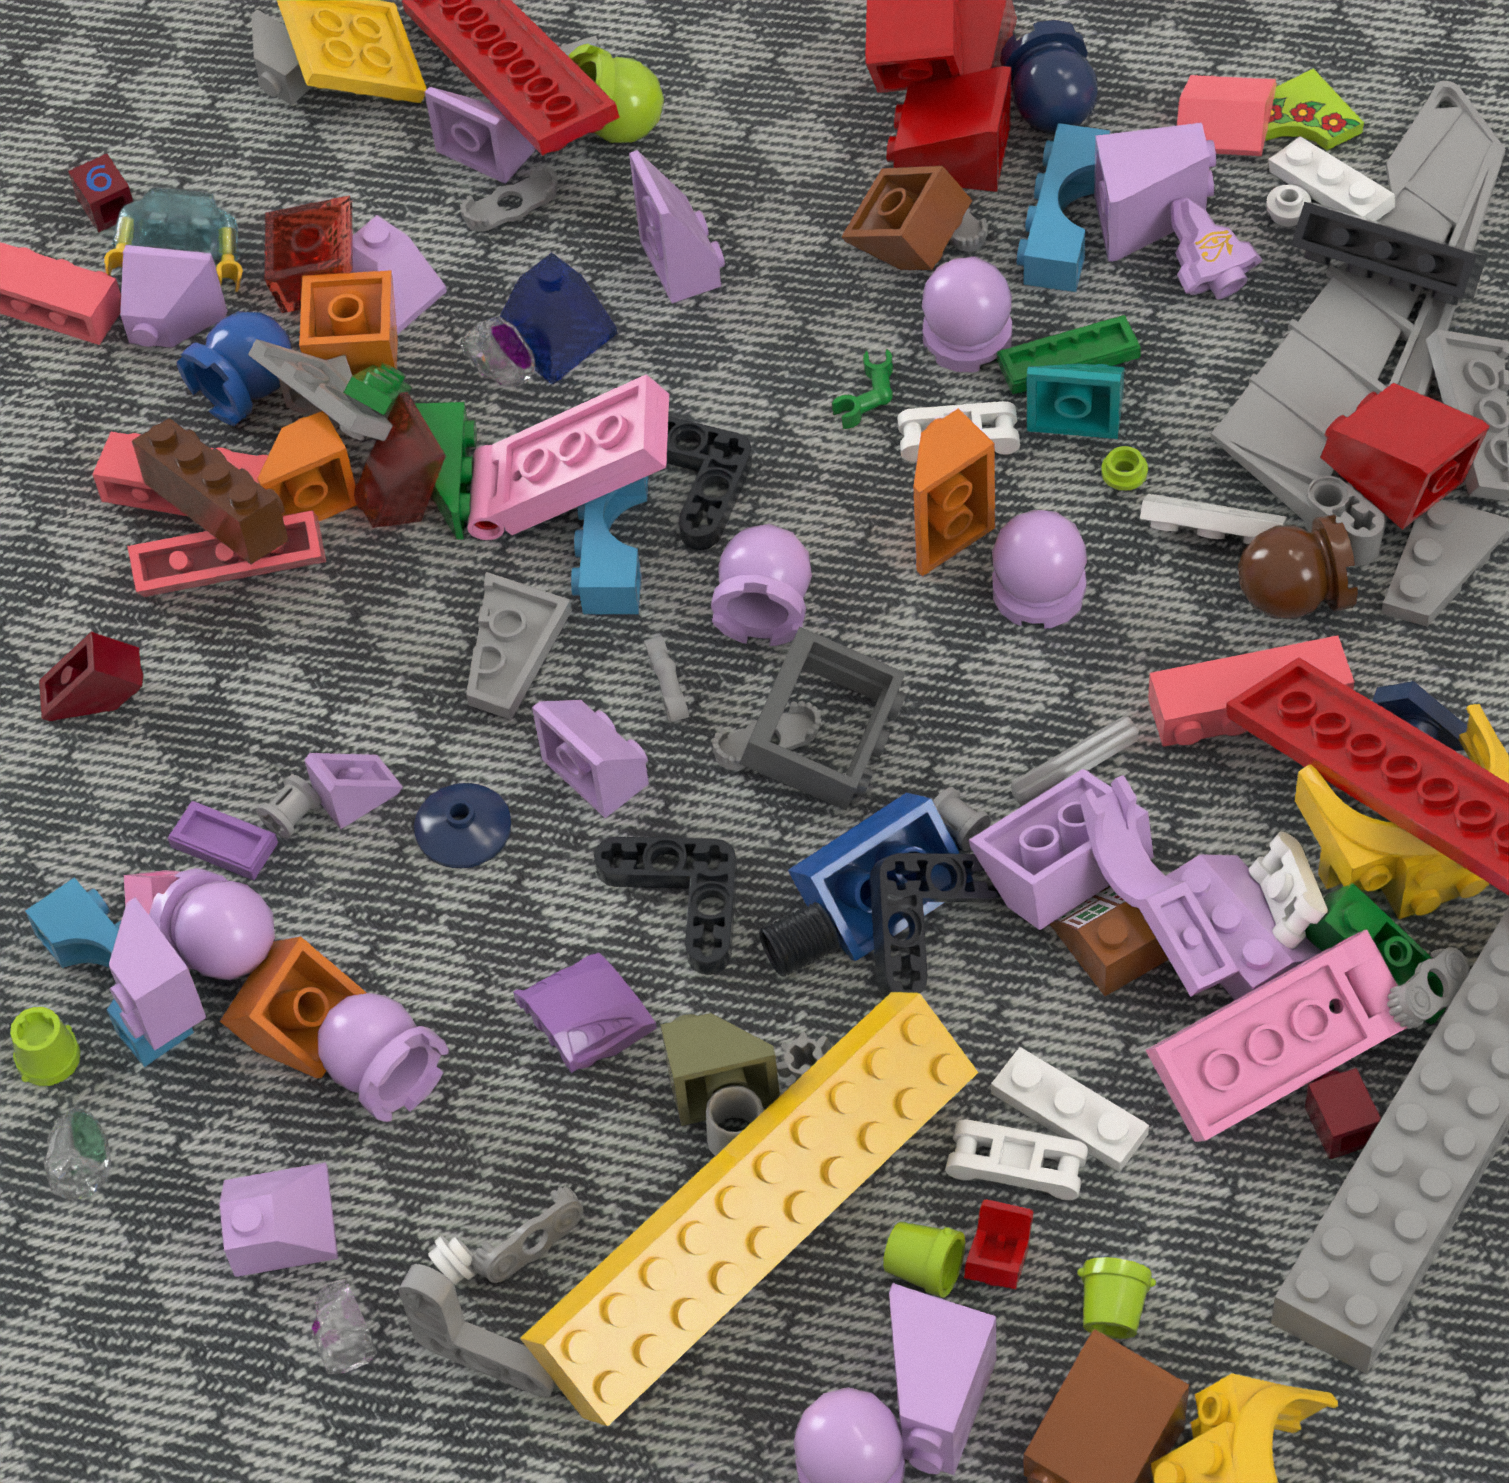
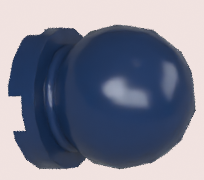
M1048 20L1034 23L1035 31L1025 34L1018 40H1016L1015 34L1010 37L1002 48L1000 63L1001 66L1011 67L1013 102L1021 116L1032 128L1056 134L1058 123L1079 126L1092 114L1097 103L1098 79L1087 60L1088 50L1082 35L1075 31L1073 24L1060 20Z

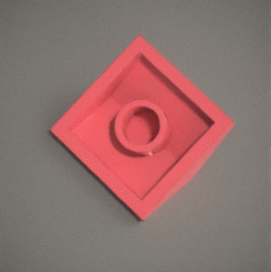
M1190 75L1179 98L1177 126L1202 123L1206 140L1214 141L1216 154L1262 156L1277 86L1276 79Z

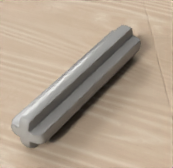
M1128 716L1117 719L1014 780L1011 784L1013 797L1021 806H1024L1081 769L1088 771L1137 742L1139 739L1137 726Z

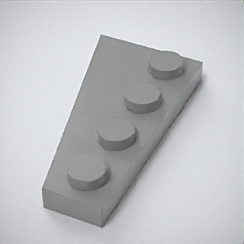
M1436 329L1426 338L1443 404L1477 417L1490 426L1464 480L1468 496L1507 501L1509 499V407L1507 406L1506 392L1509 390V371L1505 370V358L1509 356V341Z

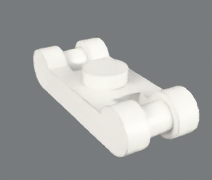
M1001 401L904 410L897 418L899 432L904 435L900 441L901 456L904 460L916 462L921 432L935 419L944 418L958 408L995 443L996 453L1012 454L1020 448L1019 432L1014 428L1017 422L1016 407L1010 402ZM982 425H992L994 428L982 429Z
M1279 832L1269 844L1271 848L1269 853L1265 857H1258L1249 868V873L1261 885L1276 924L1272 929L1274 936L1284 946L1296 949L1306 937L1304 930L1310 923L1317 924L1328 910L1302 846L1288 833Z
M960 1120L956 1123L953 1140L957 1143L955 1152L949 1154L945 1168L949 1176L959 1180L977 1178L1045 1191L1062 1200L1078 1198L1081 1179L1077 1175L1079 1168L1085 1165L1088 1154V1147L1084 1143L1073 1139L973 1120ZM982 1146L990 1147L989 1157L976 1155L977 1148ZM1044 1158L1056 1160L1059 1163L1058 1169L1042 1167Z

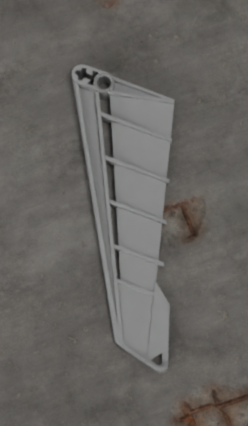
M1440 81L1434 87L1430 97L1387 161L1386 171L1389 189L1395 194V208L1376 222L1441 242H1445L1450 230H1452L1453 234L1449 244L1474 251L1506 150L1461 88L1455 83ZM1441 102H1447L1454 106L1450 108H1438ZM1344 262L1339 269L1332 265L1329 266L1326 276L1331 280L1298 322L1292 318L1288 325L1290 333L1257 375L1253 373L1249 380V386L1218 426L1214 428L1211 438L1304 520V525L1310 533L1312 531V523L1316 517L1335 514L1336 523L1343 522L1346 528L1355 565L1363 566L1374 562L1379 556L1382 536L1388 517L1349 482L1346 483L1342 479L1332 476L1334 469L1320 458L1327 441L1324 434L1340 415L1348 417L1354 413L1359 403L1369 393L1374 391L1379 394L1387 388L1378 379L1399 336L1407 343L1389 386L1392 383H1396L1427 396L1435 371L1426 338L1436 329L1449 330L1456 305L1431 298L1433 290L1429 289L1416 322L1412 324L1407 319L1423 288L1422 286L1416 285L1414 292L1397 288L1388 284L1390 276L1374 272L1372 279L1347 272L1348 263Z

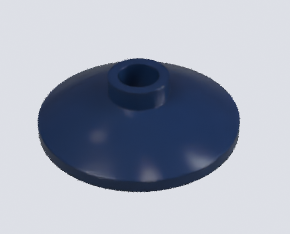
M458 783L439 789L423 802L416 814L414 832L419 848L433 862L449 868H470L487 862L502 850L510 836L511 816L503 798L492 789L474 783ZM459 815H468L466 818L462 820L454 819L456 816Z

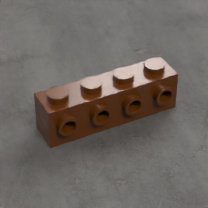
M168 418L132 440L144 483L248 563L253 564L289 541L282 517L285 509L277 493L270 488L267 490L254 481L245 469L236 468L227 461L218 449L214 448L212 450L200 441L191 429L185 430Z

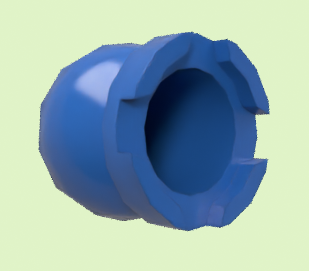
M238 311L222 319L207 335L206 345L193 343L180 354L182 357L176 363L179 373L190 392L195 395L201 390L206 398L215 405L209 412L229 425H236L252 413L253 403L251 400H260L281 387L277 376L248 355L255 340H262L292 350L289 335L272 317L261 312Z

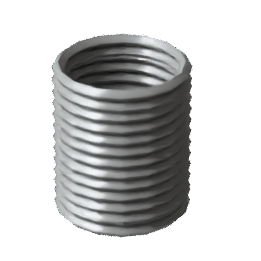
M731 1085L719 1089L709 1099L706 1109L707 1143L709 1150L714 1156L742 1132L726 1131L718 1126L720 1122L734 1117L742 1118L751 1123L763 1112L761 1100L752 1090L744 1086Z

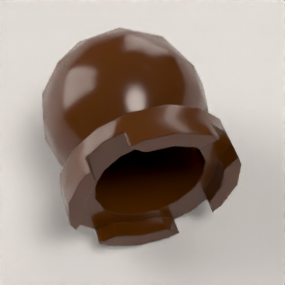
M1331 514L1316 517L1312 523L1311 533L1296 525L1274 526L1258 534L1244 549L1238 564L1240 587L1251 606L1272 619L1300 618L1312 613L1323 600L1326 601L1329 608L1333 611L1353 608L1357 603L1358 587H1348L1346 567L1354 566L1355 560L1350 539L1343 522L1336 523V515Z

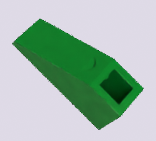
M465 402L410 404L408 444L413 467L457 540H464L465 521H468L470 515L471 493H466L467 484H471L472 463L474 459L473 456H469V448L477 446L476 421L468 420Z
M1354 883L1328 893L1323 898L1328 910L1327 913L1317 924L1310 923L1304 930L1306 938L1322 952L1361 931L1368 930L1398 986L1405 984L1415 974V969L1419 963L1432 959L1425 950ZM1429 971L1427 975L1428 985L1435 995L1442 997L1444 991L1443 984L1435 973ZM1446 1008L1438 1010L1431 1018L1424 1021L1431 1025L1435 1024Z

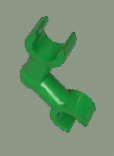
M886 349L885 362L879 365L872 364L869 361L867 351L863 355L864 372L871 379L872 390L857 397L844 394L833 400V415L850 410V412L845 413L841 417L843 429L855 427L860 423L862 414L892 401L893 391L890 387L889 376L893 372V359L888 349Z

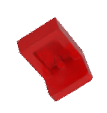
M987 1199L983 1200L979 1210L977 1231L966 1260L964 1278L984 1282L991 1286H1002L1016 1290L1029 1251L1033 1211Z

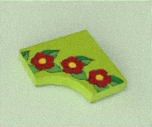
M1313 68L1276 86L1265 141L1281 136L1302 137L1316 142L1325 150H1329L1363 133L1364 122Z

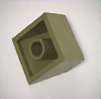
M712 1013L700 1016L694 1014L682 1015L675 1018L672 1022L660 1024L668 1074L681 1126L706 1121L707 1103L711 1096L723 1087L735 1085L744 1086L752 1090L760 1098L762 1107L770 1106L780 1096L776 1055L773 1045Z

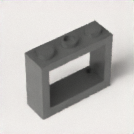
M799 626L739 764L847 810L854 794L860 797L864 796L874 773V770L866 767L871 755L880 758L891 732L883 729V725L887 717L896 720L907 694L899 691L905 672ZM802 669L877 701L846 775L770 742Z

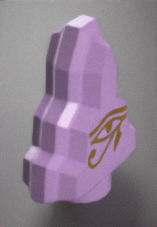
M1185 196L1173 201L1170 205L1172 228L1180 240V244L1175 252L1181 265L1177 276L1185 292L1195 295L1211 290L1216 299H1222L1237 292L1247 283L1248 278L1245 273L1262 262L1260 255L1250 242L1239 241L1230 228L1216 225L1207 211Z

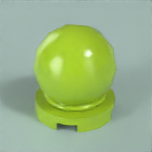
M588 43L578 46L568 55L616 103L619 112V119L606 124L603 129L594 132V134L610 143L635 142L646 137L660 121L664 97L658 78L648 67L633 58H612L610 52Z

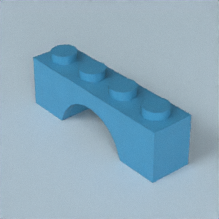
M1058 123L1054 141H1046L1043 166L1047 168L1045 173L1038 172L1034 189V199H1038L1037 206L1030 205L1028 208L1025 231L1030 233L1028 240L1020 239L1017 252V265L1024 266V285L1070 292L1077 291L1085 259V229L1072 223L1065 217L1062 211L1074 200L1094 194L1096 136L1110 134V130Z
M649 476L578 506L579 520H584L583 530H575V557L581 558L580 568H572L571 590L573 596H580L583 614H639L642 576L638 549L620 542L609 530L621 513L632 506L647 501Z
M74 877L25 910L35 935L62 968L82 963L99 964L110 968L109 962L121 920L115 924L112 923L107 917V914L110 913L108 906L94 888L86 892ZM115 999L107 1008L117 1035L144 1067L194 1033L191 1027L154 1051L143 1035L137 1039L132 1036L120 1016L122 1010Z

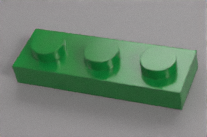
M382 363L380 368L372 365L353 375L343 393L385 415L405 402L412 386L403 382L406 377L405 374L388 364Z

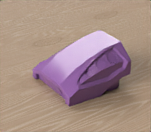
M600 953L586 956L574 965L550 975L526 990L517 989L513 992L515 1002L520 1008H524L526 1014L529 1013L532 1016L534 1025L547 1035L549 1043L558 1049L563 1062L571 1073L577 1069L587 1068L599 1059L617 1055L657 1029L656 1022L643 1003L615 968Z

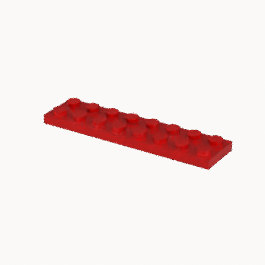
M401 0L405 13L542 156L549 152L561 150L567 143L588 133L597 132L603 129L606 124L620 118L616 103L512 0Z
M1300 657L1226 703L1227 718L1302 766L1306 767L1311 764L1326 781L1509 896V783Z

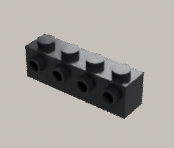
M1304 202L1291 242V246L1306 250L1303 257L1305 259L1325 265H1330L1331 259L1348 263L1347 272L1372 279L1374 272L1390 276L1389 285L1411 292L1415 291L1416 285L1433 290L1431 298L1453 305H1458L1460 298L1473 300L1487 259V255L1310 202Z

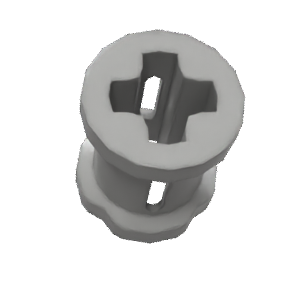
M291 774L284 780L285 787L269 803H262L256 810L261 821L273 833L284 839H289L294 834V825L309 809L314 810L321 804L318 793L305 780L294 774Z
M953 787L943 790L933 800L949 834L956 839L958 847L963 851L971 849L969 839L987 829L991 824L990 816L984 811L976 812L960 799V793Z

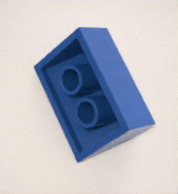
M905 793L788 869L806 906L814 902L823 906L836 929L840 947L855 962L874 950L870 873L874 864L887 856L898 853L960 854L931 798ZM935 865L931 871L933 885L940 891L946 892L951 886L952 880L949 871L942 865ZM895 870L887 872L888 881L896 882L898 886L908 881H916V873L898 875L895 873ZM967 875L966 883L974 881L971 875ZM923 902L924 916L945 902ZM899 914L891 915L888 921V929L893 937L908 927L906 919Z

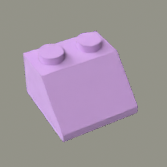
M582 700L539 701L532 707L542 760L604 818H607L649 784L646 768L648 758L644 750L634 740L629 739L626 741L616 732L612 721L602 711L594 712Z
M136 897L128 901L109 962L116 985L109 989L122 1010L120 1016L132 1036L137 1039L143 1035L155 1051L204 1020L206 1015L186 964Z

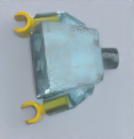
M155 187L150 188L142 199L127 204L120 211L112 242L115 249L108 251L104 256L105 271L108 276H111L113 269L123 267L125 245L211 253L213 260H217V258L221 260L216 268L220 286L223 278H229L235 282V292H238L243 272L242 266L234 261L239 257L238 225L232 215L217 207L213 194Z

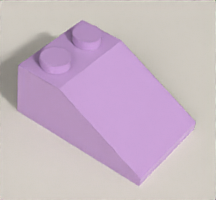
M638 150L630 152L629 157L640 242L671 303L721 287L719 268L725 266L724 257L717 241L710 243L707 237L709 234L708 227L700 210L694 212L687 197Z

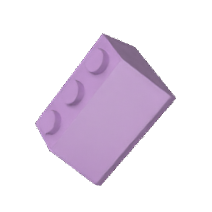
M1085 769L1076 772L969 839L970 848L1007 907L1039 930L1110 885L1104 878L1094 857L1079 796L1084 791L1092 789L1098 798L1113 790L1112 787ZM1136 804V828L1142 846L1151 859L1154 855L1148 811Z
M1200 854L1166 875L1177 882H1187L1239 970L1230 979L1220 983L1234 1000L1322 952L1306 937L1296 949L1288 948L1276 939L1272 932L1276 924L1261 885L1254 880L1249 873V868L1237 855Z

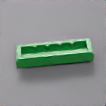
M1125 315L997 351V363L1012 395L1027 391L1028 367L1064 364H1105L1114 366L1141 358V347Z

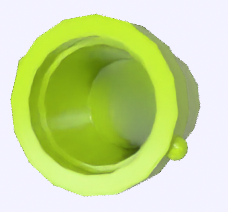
M31 1007L16 1016L11 1024L10 1035L14 1048L13 1059L19 1074L22 1076L21 1080L37 1086H52L64 1081L73 1074L80 1062L81 1050L72 1032V1027L64 1025L51 1009L45 1007Z
M900 1221L892 1229L885 1247L883 1258L884 1271L924 1288L929 1294L945 1298L953 1289L961 1270L965 1253L964 1233L948 1227L940 1229Z
M1102 1257L1086 1260L1083 1268H1079L1077 1271L1084 1284V1329L1089 1333H1092L1095 1329L1113 1339L1135 1337L1146 1294L1151 1287L1156 1285L1155 1279L1152 1278L1151 1270L1137 1262L1120 1258Z

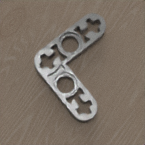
M422 1264L411 1265L399 1287V1294L412 1334L420 1345L437 1355L541 1397H549L556 1386L555 1382L526 1346L466 1322L452 1281L431 1267Z

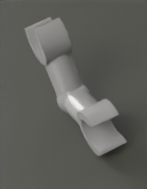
M659 636L643 641L650 659L648 661L649 666L658 677L669 723L688 718L689 712L678 682L676 664L668 655L663 637Z

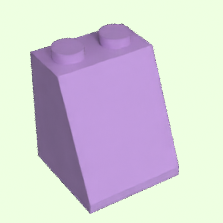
M1202 123L1096 136L1094 198L1108 262L1117 261L1174 232L1170 205L1173 201L1186 196L1206 210L1207 197L1214 196L1213 175L1209 167L1216 166V151L1214 141L1206 140Z
M893 1283L889 1292L899 1420L903 1438L904 1459L909 1460L913 1467L922 1472L938 1474L940 1471L955 1475L996 1363V1316Z

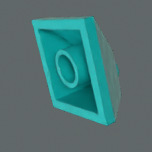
M1064 364L1028 367L1027 431L1118 439L1125 367H1114L1105 364Z

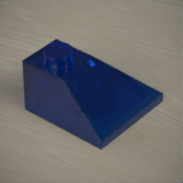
M551 252L519 277L492 330V337L553 385L618 332L617 327L583 276Z

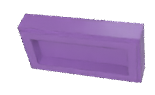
M191 801L168 837L170 847L253 881L278 844L275 833L195 801Z

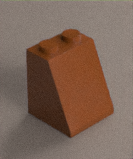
M1094 1329L1024 1453L1023 1475L1027 1477L1028 1483H1149L1153 1478L1151 1463L1168 1454L1185 1429L1189 1384Z

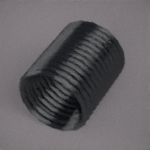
M817 902L809 904V906H805L800 911L797 910L791 915L788 914L787 917L784 916L782 919L770 923L769 926L761 927L759 931L763 949L775 971L782 977H785L786 974H792L793 971L801 969L802 966L810 965L811 962L814 963L815 960L823 959L824 956H828V954H832L840 948L836 929L826 910Z

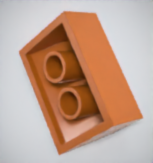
M959 408L944 418H937L921 432L913 489L916 571L922 577L995 529V443Z

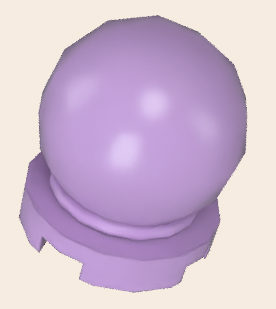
M977 257L956 258L937 267L926 282L922 299V309L925 315L923 321L924 347H927L936 356V363L941 367L955 372L980 371V365L989 363L997 358V351L1011 347L1012 320L1010 312L1012 295L1007 280L995 265Z
M1031 510L1014 516L1000 530L992 550L994 567L992 574L993 601L1003 616L1020 626L1021 620L1032 624L1044 623V629L1053 628L1068 622L1080 611L1082 599L1086 592L1084 569L1087 563L1086 546L1076 525L1059 513L1052 511Z
M772 524L747 527L727 543L721 555L718 566L720 584L715 588L711 602L713 625L724 635L747 644L748 636L770 638L769 646L791 642L799 626L802 627L806 613L803 598L812 577L808 550L794 533Z
M195 868L176 874L175 877L178 880L168 887L164 895L157 893L149 916L189 969L197 970L203 976L222 980H232L252 973L268 956L275 938L273 912L263 898L248 885L228 881L222 875Z
M374 993L347 996L329 1010L318 1031V1055L328 1074L335 1083L352 1092L359 1093V1101L363 1108L377 1120L385 1122L392 1121V1112H395L403 1105L411 1111L431 1093L443 1074L437 1067L441 1055L448 1054L449 1050L444 1040L431 1029L422 1026L417 1027L402 1004L387 996Z
M847 1387L822 1394L804 1411L798 1422L793 1442L799 1483L903 1482L905 1461L902 1451L903 1438L900 1424L891 1410L874 1394Z

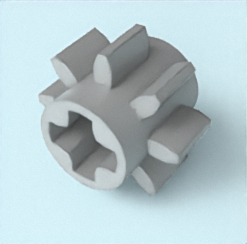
M805 1031L800 1033V1039L793 1041L790 1045L782 1043L781 1047L785 1052V1061L777 1063V1072L780 1077L788 1078L785 1084L787 1089L811 1068L808 1065H804L805 1063L813 1066L831 1049L832 1045L825 1035L816 1042L809 1039Z

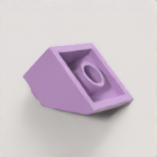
M429 87L425 91L436 152L506 184L535 151V147L493 104Z
M378 215L351 236L344 244L345 247L352 238V269L349 273L392 271L397 335L447 292L445 284L409 236ZM343 249L341 251V273H343Z
M125 245L123 251L120 315L129 343L145 347L161 346L172 348L226 317L227 308L211 253Z
M326 1162L224 1180L220 1198L223 1245L235 1277L338 1259Z

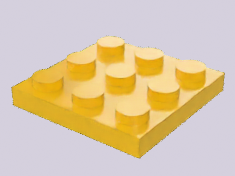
M277 0L307 86L352 92L358 95L365 94L384 97L397 101L422 102L427 88L395 3L380 0Z

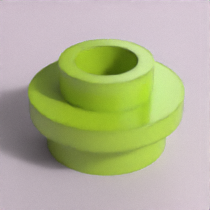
M1120 446L1110 451L1102 462L1101 474L1105 483L1110 487L1122 491L1133 490L1145 482L1148 475V465L1137 449L1129 446Z

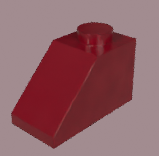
M91 631L39 680L41 718L47 721H54L117 710L143 686L144 674L141 669L139 647Z

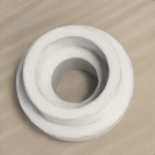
M1281 185L1274 188L1268 194L1266 208L1275 223L1291 227L1298 224L1304 202L1311 203V198L1307 191L1301 187Z
M440 1235L434 1241L437 1246L428 1253L429 1257L453 1284L457 1285L463 1278L470 1280L475 1276V1272L470 1266L473 1261L472 1252L458 1237L455 1236L451 1241H448Z

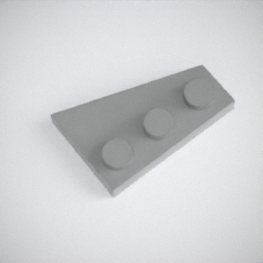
M255 340L248 355L340 424L339 428L345 434L358 440H364L368 436L385 441L393 425L382 414L343 393L349 382L327 360L262 340Z
M1441 499L1415 520L1383 601L1381 614L1428 627L1461 591L1462 584L1476 569L1480 570L1490 559L1491 552L1501 541L1505 542L1509 538V518Z
M486 572L483 605L480 606L478 618V637L476 646L473 649L466 696L469 706L512 720L572 612L570 599Z

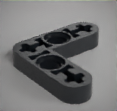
M668 416L666 464L698 471V475L679 515L680 536L682 542L692 549H708L717 544L721 538L750 472L753 461L749 440L739 433ZM688 438L698 440L701 443L697 449L689 452L679 450L676 447L680 441ZM732 452H738V453H739V454H734V455L731 457V459H725V458H724V457H729ZM713 484H721L728 488L726 494L717 498L709 497L703 492L708 486ZM703 511L707 512L708 526L703 525L699 531L693 530L692 527L700 525L703 519Z
M611 837L602 841L596 847L594 852L596 873L601 882L608 886L689 889L685 936L689 965L699 974L705 975L717 974L728 966L732 955L737 884L736 855L731 844L716 838ZM664 854L673 855L679 860L678 865L674 869L665 872L655 869L652 863L658 856ZM638 855H643L644 869H638L637 864H639ZM614 856H623V861H621L619 868L610 867ZM687 856L694 857V861H692L693 870L688 869ZM711 858H721V863H719L717 870H710L708 868ZM706 898H719L725 903L724 909L716 915H706L698 909V905ZM705 931L713 932L715 948L712 950L711 956H703L701 951L705 947Z
M898 853L887 856L874 864L870 873L875 973L878 989L883 996L887 997L891 992L922 993L927 985L928 973L923 902H987L1001 897L994 884L988 886L984 881L966 883L967 875H974L985 871L975 854ZM935 865L944 866L951 875V886L946 892L940 891L932 883L931 871ZM895 870V873L898 875L916 873V881H908L897 886L896 882L888 881L887 872ZM893 914L901 915L908 922L909 934L904 941L896 940L889 932L888 921ZM909 949V955L901 957V954L891 956V951L896 952ZM901 970L902 973L909 974L910 983L902 985V982L894 981L893 972Z

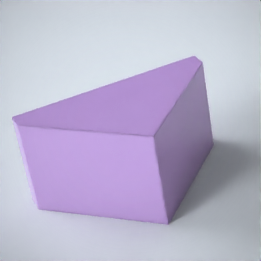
M309 753L305 759L312 788L318 793L323 808L340 829L393 798L403 788L378 755Z

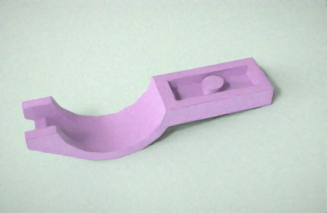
M1124 775L1115 778L1111 783L1113 791L1097 798L1092 789L1084 791L1079 796L1092 851L1104 878L1118 896L1131 906L1140 909L1190 997L1230 979L1239 970L1186 881L1177 882L1165 876L1152 863L1143 848L1135 821L1137 797Z

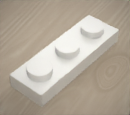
M1298 137L1269 158L1270 173L1289 185L1303 188L1310 195V198L1321 205L1373 221L1379 220L1395 208L1394 193L1302 137Z
M1148 494L1143 499L1140 519L1151 520L1150 527L1155 529L1178 531L1179 525L1197 528V535L1206 538L1224 539L1225 533L1244 536L1243 542L1249 544L1258 534L1274 526L1286 525L1287 519L1286 516Z
M1021 1047L1018 1048L991 1083L992 1095L1062 1138L1084 1143L1088 1147V1154L1119 1173L1148 1136L1149 1125Z

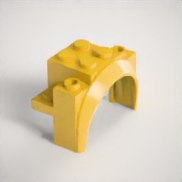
M1480 704L1467 706L1466 710L1469 713L1467 730L1465 733L1459 734L1458 740L1472 762L1509 783L1508 753L1498 739ZM1311 764L1298 771L1295 802L1321 846L1318 875L1326 889L1340 884L1345 887L1352 883L1361 891L1364 889L1366 891H1374L1381 888L1400 920L1413 914L1418 916L1426 915L1437 909L1444 902L1457 897H1473L1482 892L1486 886H1489L1488 882L1393 822L1377 820L1350 808L1333 792L1317 769Z
M1231 1373L1195 1394L1199 1418L1190 1422L1193 1440L1151 1463L1154 1483H1278L1272 1449L1274 1429L1296 1433L1301 1430L1300 1421L1326 1407L1336 1408L1338 1407V1402L1332 1393L1286 1386Z

